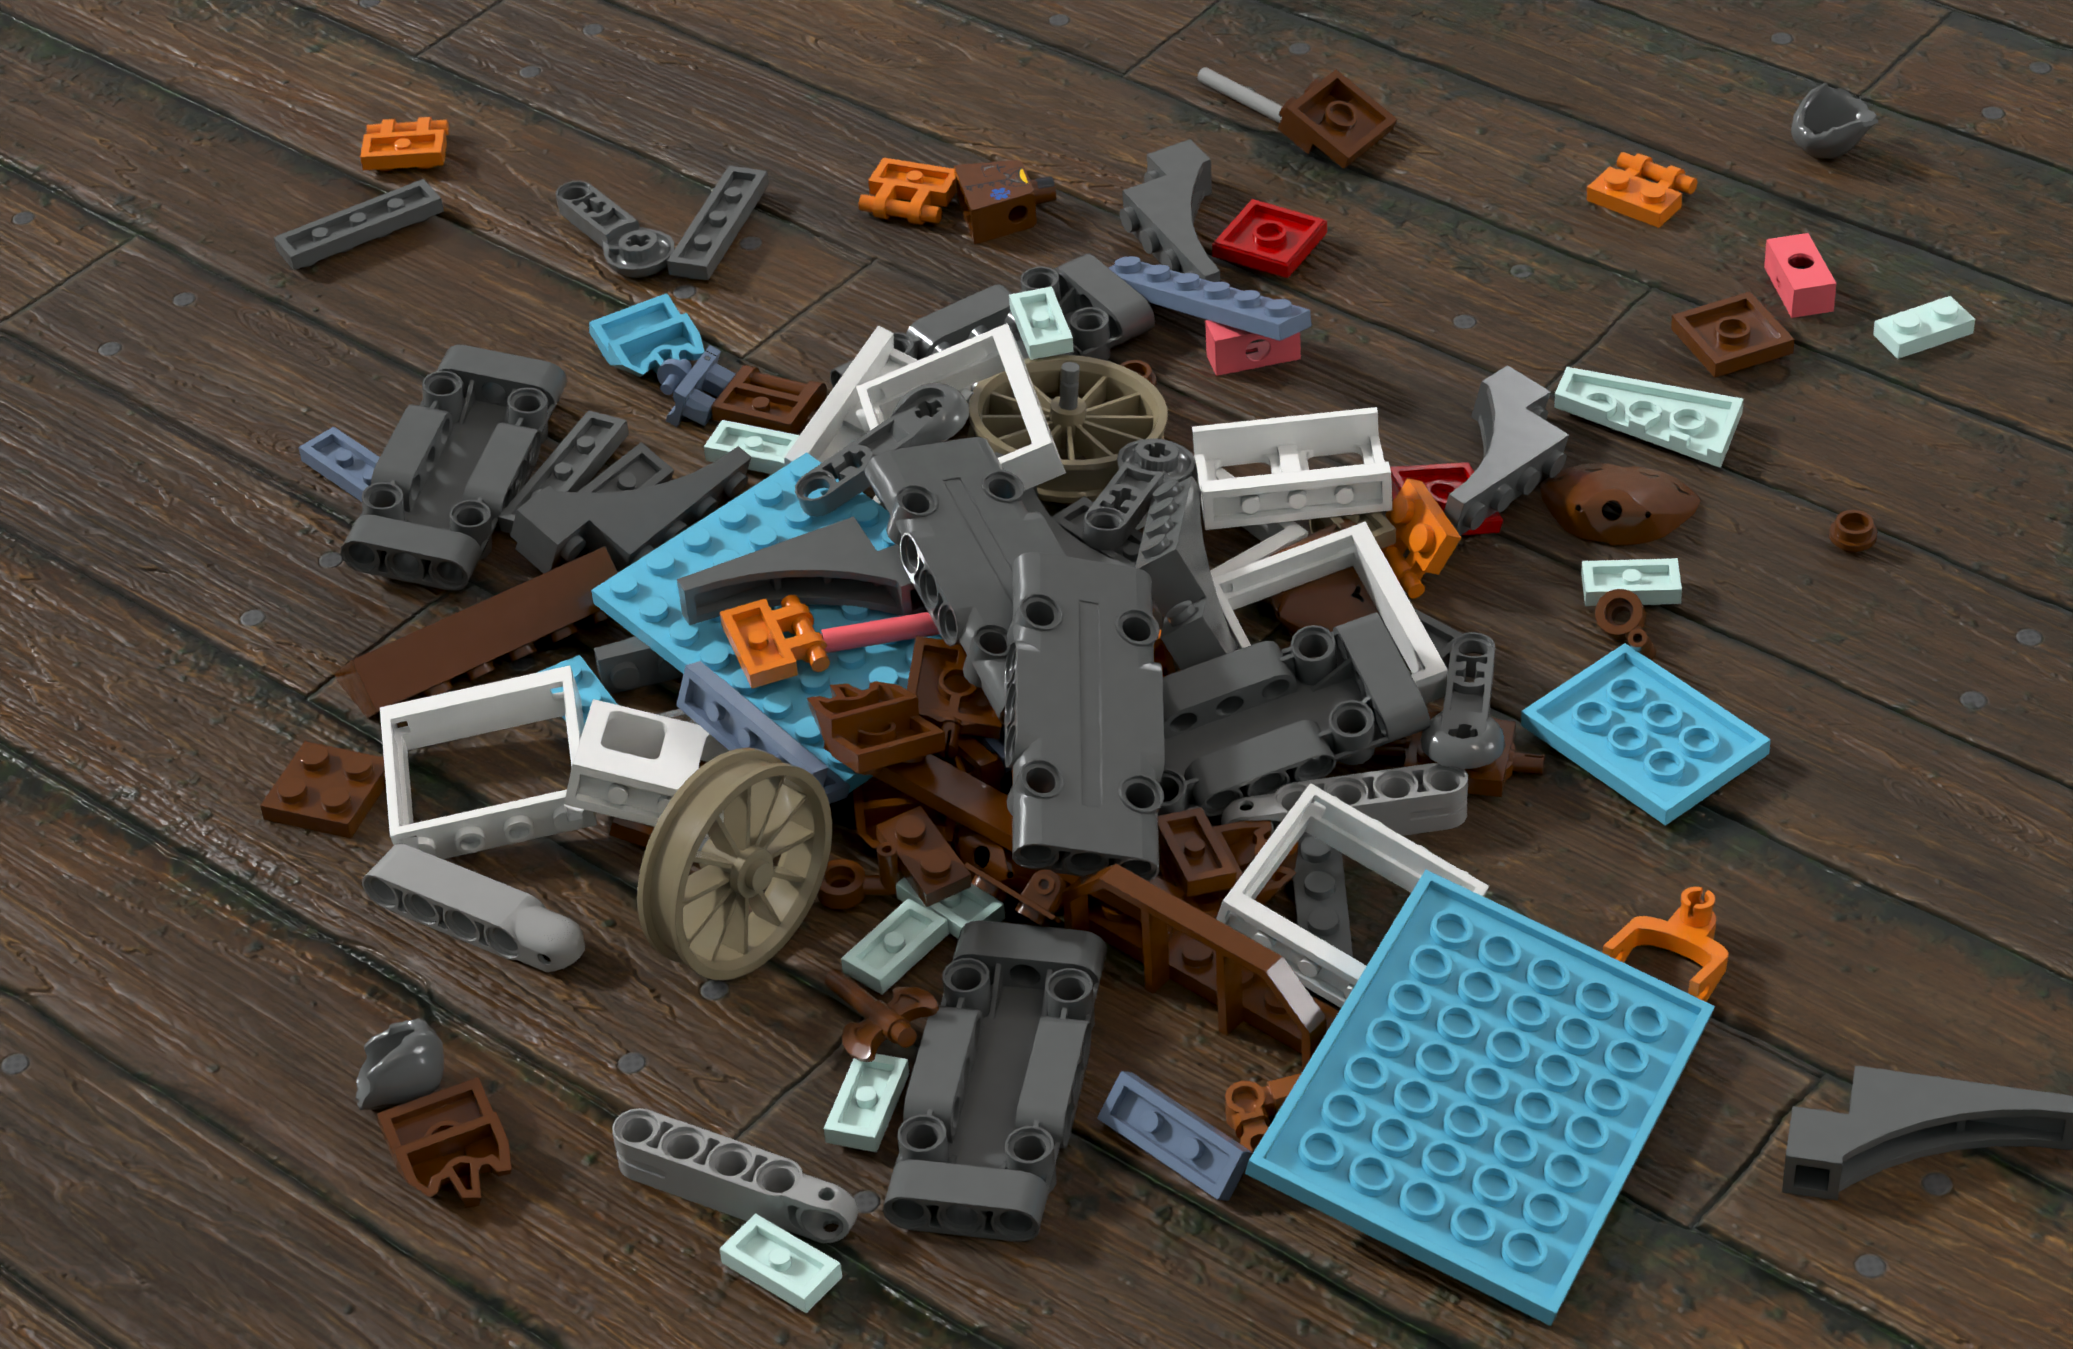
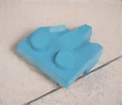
M667 293L589 322V333L608 364L638 377H641L651 369L657 373L660 365L667 359L695 361L705 352L700 333L687 313L680 314Z

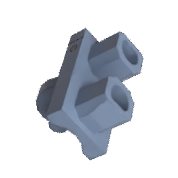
M709 345L693 367L687 359H667L660 365L657 370V378L661 384L660 389L666 395L673 393L675 406L666 417V422L678 427L684 417H687L703 426L708 423L712 417L711 405L716 399L705 394L704 391L718 397L736 375V373L717 364L721 353L720 350Z

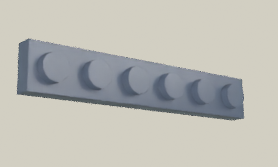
M1133 256L1119 258L1115 261V265L1109 267L1111 271L1139 292L1149 303L1278 341L1312 326L1310 309L1292 305L1291 301L1286 299L1274 300L1260 296L1258 291L1239 290L1230 287L1226 282H1211L1199 278L1197 274H1183L1170 270L1166 265H1151L1141 262L1140 258Z

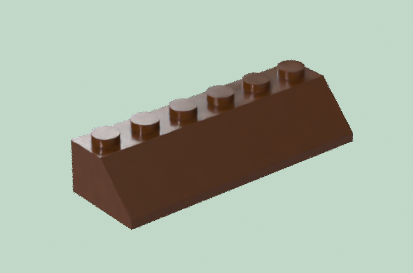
M604 546L359 656L343 666L334 675L338 683L367 719L379 714L380 707L407 702V700L423 693L425 697L447 693L453 689L450 682L453 679L466 674L469 681H473L496 670L492 662L508 655L511 662H514L536 652L537 648L534 642L550 636L552 642L556 643L579 632L575 624L591 617L595 625L611 618L593 603L591 590L618 572Z

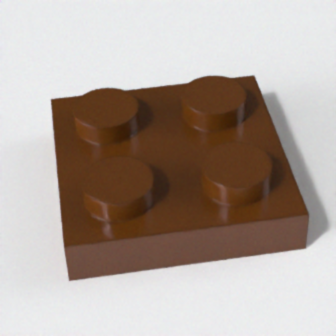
M1750 291L1672 315L1671 330L1714 378L1793 354L1795 339Z
M304 741L261 803L263 819L352 838L386 787L384 757Z

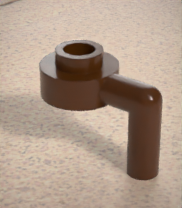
M1614 589L1605 593L1599 599L1595 608V618L1601 630L1612 639L1627 640L1633 650L1652 660L1656 655V648L1642 629L1646 621V611L1638 596L1626 589ZM1619 612H1630L1631 616L1628 622L1625 624L1615 623V617Z
M884 842L877 847L880 875H866L863 867L852 860L836 859L829 861L822 884L817 893L818 900L824 906L832 909H847L859 904L866 895L897 894L896 883L901 880L897 846L892 842Z

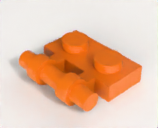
M419 117L418 122L397 123L396 119L382 120V124L367 125V134H364L360 154L363 171H390L396 168L412 167L428 169L444 165L447 145L446 136L449 135L448 120H432V117Z
M1622 152L1616 162L1617 168L1620 169L1607 168L1587 186L1586 201L1660 228L1682 206V193L1678 191L1691 195L1696 190L1698 181L1696 178L1685 175L1684 169L1673 165L1666 168L1653 163L1652 158L1638 153L1633 156ZM1647 178V179H1649V180H1652V181H1655V182H1658V183H1653V182L1647 181V180H1645V179Z
M883 157L868 180L869 193L876 196L862 194L858 206L860 211L871 212L876 218L888 219L890 216L907 218L909 223L923 225L925 222L939 223L942 218V208L937 206L947 207L956 193L954 169Z
M1407 478L1398 495L1392 501V511H1387L1385 515L1396 528V543L1381 550L1403 590H1405L1410 598H1418L1425 591V587L1420 581L1425 572L1439 575L1462 537L1424 483ZM1408 548L1409 551H1410V553H1409V555L1407 556V558L1405 559V557L1403 556V554H1404V552L1406 551V549Z
M796 595L784 597L781 601L782 608L773 611L765 598L720 612L722 628L751 689L797 676L796 661L801 659L810 663L812 670L815 672H822L830 665V660L827 656L828 652L825 651L827 643L824 641L821 633L815 632L813 628L814 618L809 607L802 604ZM789 631L796 636L785 639L783 632Z

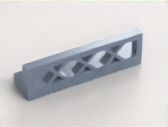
M701 661L685 665L676 706L729 751L739 748L760 749L774 755L783 763L805 769L820 782L828 797L829 804L848 797L850 785L846 781L844 782L834 771L725 680L720 678Z

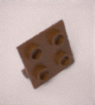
M966 862L964 865L965 868L976 874L971 883L1003 903H1005L1010 894L1020 901L1015 910L1043 927H1049L1054 921L1065 928L1064 921L1058 918V915L1063 909L1062 893L1069 885L1055 872L1047 869L1037 871L1020 895Z

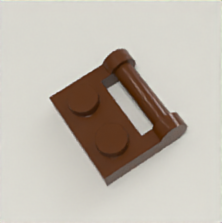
M743 365L711 405L713 420H726L796 434L815 408L819 409L825 401L827 387L822 382L811 380L808 383H802L760 373L757 367Z

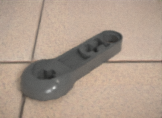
M571 181L558 187L556 199L560 214L603 248L606 262L615 273L624 277L644 278L655 275L667 268V260L675 249V242L670 235L661 231L639 227L638 220L585 181Z
M943 383L924 384L907 392L899 400L890 418L798 480L795 485V494L804 513L815 517L827 515L870 487L871 485L865 476V467L879 453L939 443L954 436L964 426L969 417V404L962 393ZM817 489H829L825 495L819 498H808L809 494Z
M1158 438L1134 441L1120 449L1117 457L1119 470L1084 516V542L1088 546L1099 550H1113L1121 547L1149 511L1154 491L1168 481L1177 480L1180 483L1191 477L1196 462L1190 451L1172 441Z
M1469 632L1460 634L1453 639L1444 709L1430 720L1431 726L1424 730L1421 735L1420 741L1424 753L1431 760L1443 766L1458 769L1482 767L1498 759L1506 746L1502 728L1489 714L1495 666V642L1485 634ZM1475 653L1481 654V656H1467L1464 654ZM1466 677H1475L1474 682H1466Z

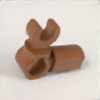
M1302 1073L1268 1081L1265 1087L1246 1080L1238 1081L1227 1089L1225 1094L1226 1122L1235 1130L1237 1137L1241 1139L1240 1144L1251 1152L1257 1148L1271 1125L1269 1116L1274 1115L1275 1118Z

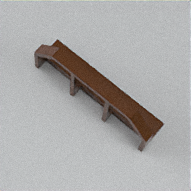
M1118 864L1078 878L1062 893L1065 929L1092 932L1101 937L1106 943L1143 963L1145 989L1154 994L1169 979L1175 981L1218 1006V1027L1220 1033L1228 1036L1240 1023L1245 1021L1301 1053L1302 1072L1339 1011L1309 994L1283 956ZM1105 888L1140 908L1142 922L1099 899L1088 908V894Z

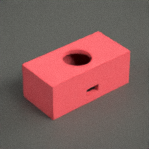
M1809 233L1766 239L1764 268L1791 318L1834 312L1836 281ZM1801 266H1804V267H1805V269L1794 268V267H1801Z
M1205 321L1206 353L1216 376L1301 359L1300 332L1278 341L1214 321ZM1259 339L1265 340V341H1260V342L1251 343V342H1253V341H1255V340H1259Z

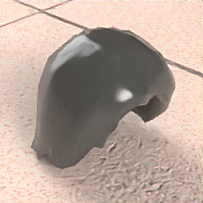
M1823 83L1813 88L1800 103L1793 115L1791 134L1794 142L1815 159H1837L1852 150L1871 127L1879 121L1875 112L1870 111L1867 104L1854 98L1844 89H1833L1828 87V83Z
M418 1018L391 1024L388 1030L371 1037L364 1045L367 1059L362 1065L356 1080V1099L358 1100L359 1110L391 1109L432 1094L439 1088L444 1072L443 1044L434 1029L428 1026L424 1019Z

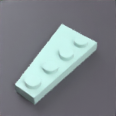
M1567 367L1555 392L1554 408L1721 468L1742 415L1743 399Z

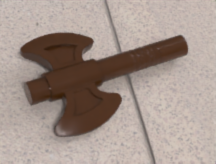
M838 969L829 971L825 976V985L865 1017V1021L861 1023L846 1024L842 1033V1042L848 1054L862 1062L873 1061L879 1046L887 1039L892 1043L899 1044L901 1047H910L916 1041L917 1033L910 1026L909 1022L921 1017L933 1016L939 1011V1005L934 996L921 988H895L892 990L894 994L893 999L886 1004L883 1001L876 1000Z

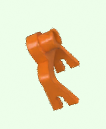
M1689 887L1685 889L1681 894V907L1676 910L1668 921L1649 916L1634 917L1603 945L1602 953L1623 963L1632 949L1641 945L1655 946L1683 955L1703 966L1690 979L1688 994L1707 1002L1725 974L1728 961L1727 949L1713 940L1717 921L1716 915L1713 912L1715 905L1714 894L1707 890L1704 901H1702V887Z

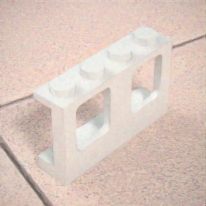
M877 326L785 455V466L805 453H809L823 463L866 434L856 414L857 410L863 408L856 387L918 361L894 348V333ZM971 385L959 390L968 404L970 397L974 394L971 391ZM875 495L873 500L881 505L879 499Z
M1377 407L1192 427L1195 468L1198 486L1202 491L1201 506L1205 530L1392 511L1391 470L1389 462H1385L1379 439ZM1358 453L1363 459V464L1313 470H1309L1308 459L1318 456ZM1267 463L1271 469V474L1218 480L1215 472L1217 468L1223 466Z
M593 699L572 764L564 805L655 827L662 812L677 790L699 769L700 760L708 762L729 750L698 724ZM723 810V812H722L719 816H720L722 822L724 823V810Z

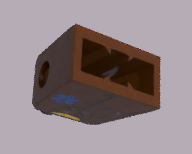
M1019 160L954 166L957 202L974 244L1033 228L1037 223L1036 204L1056 201V188L1053 177L1048 176L1029 180L1024 165Z

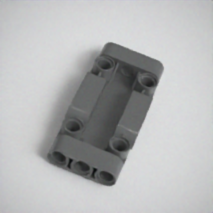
M1089 253L1054 269L1034 267L1023 272L1021 275V291L1017 293L1047 287L1053 288L1073 337L1074 352L1059 355L1085 356L1107 361L1111 356L1110 349L1152 330L1155 326L1154 313L1148 301ZM999 284L918 319L908 328L906 334L894 333V348L917 360H921L1008 323L1023 359L1029 358L1010 310L1009 295L1013 293L1004 285ZM853 360L830 371V380L833 388ZM979 382L971 385V391Z
M467 345L451 346L446 351L436 372L427 375L423 379V400L420 405H408L381 454L372 474L371 485L366 487L362 493V513L355 521L341 547L340 553L343 561L352 569L367 574L445 590L458 591L464 589L479 560L487 557L492 551V534L496 526L499 525L498 516L502 514L503 510L525 486L537 463L541 444L548 438V421L567 384L564 371L556 364L548 361Z
M971 437L881 452L867 463L865 476L881 505L890 514L886 529L887 535L892 542L900 546L903 566L945 643L949 646L962 645L967 656L963 666L964 677L969 683L983 689L998 719L1005 725V665L1010 647L1007 640V632L1013 620V561L1018 556L1028 552L1066 555L1042 514L1037 511L1028 512L1021 500L1025 489L1023 482L1018 476L1003 469L987 439Z
M1043 552L1023 553L1013 561V620L1007 632V640L1010 647L1005 665L1006 768L1013 769V786L1006 801L1008 810L1013 816L1012 858L1016 864L1024 868L1034 870L1047 869L1055 873L1081 877L1118 864L1141 878L1151 881L1159 874L1158 811L1164 799L1163 789L1159 784L1162 779L1165 761L1163 672L1161 663L1154 662V644L1160 629L1158 622L1153 616L1152 578L1146 571L1134 567Z
M1375 612L1333 627L1332 632L1322 626H1306L1294 634L1291 646L1280 650L1278 644L1273 641L1259 642L1163 677L1165 761L1159 785L1163 789L1164 799L1172 800L1162 803L1158 816L1201 807L1207 817L1222 816L1224 809L1234 800L1272 794L1283 785L1289 783L1322 779L1331 773L1338 761L1347 765L1362 764L1372 757L1375 748L1424 731L1430 727V717L1424 699L1379 614ZM1353 731H1354V732H1358V733H1355V734H1348V733H1347V732H1353Z
M972 921L961 928L953 960L943 971L944 994L941 1005L935 1015L928 1016L906 1093L904 1122L898 1129L899 1154L883 1205L884 1216L890 1223L908 1230L1014 1242H1026L1034 1239L1039 1234L1048 1194L1053 1191L1057 1183L1056 1160L1059 1148L1066 1149L1068 1146L1089 1060L1091 1030L1095 1025L1094 1004L1108 950L1106 943L1101 937L1083 930L991 921Z

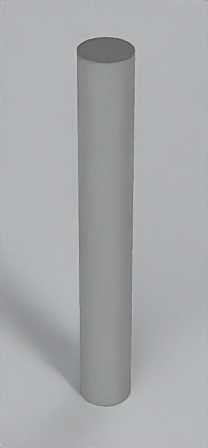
M1207 67L1199 71L1198 81L1280 123L1282 119L1279 116L1282 108L1281 105Z

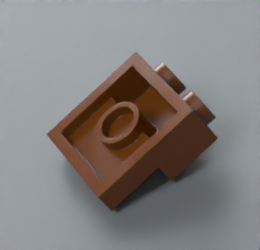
M1335 69L1324 79L1318 77L1313 80L1302 96L1298 99L1293 96L1282 106L1279 112V116L1282 119L1277 129L1307 154L1318 147L1344 169L1390 133L1398 119Z

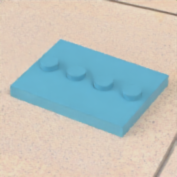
M1626 643L1521 711V726L1665 826L1769 755L1771 739L1641 653L1633 650Z

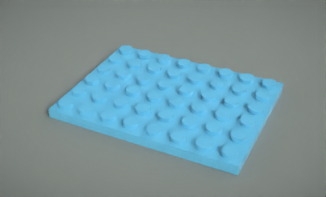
M805 453L592 589L591 592L593 603L648 645L681 673L684 674L685 665L698 661L704 663L834 771L844 782L846 781L850 785V793L873 776L855 773L852 769L835 759L830 752L823 749L824 740L811 713L807 698L816 696L832 698L830 685L846 683L860 690L869 689L870 683L878 681L897 684L907 690L915 639L827 653L830 665L822 672H815L812 670L810 663L801 659L796 661L797 676L751 689L722 628L720 616L689 625L682 615L677 579L853 516L877 551L896 545L888 537L886 531L890 518L888 510L884 509L863 492L827 515L815 517L804 513L795 494V485L803 475L821 464L820 461L809 453ZM817 489L811 492L808 498H819L825 495L829 489ZM807 605L814 618L813 628L815 632L821 633V629L900 616L857 606ZM774 606L770 608L773 611L782 608V606ZM789 631L783 632L785 639L796 636ZM940 634L927 636L928 638L943 639Z
M1425 869L1249 1159L1245 1174L1551 1326L1708 1024L1715 1006Z

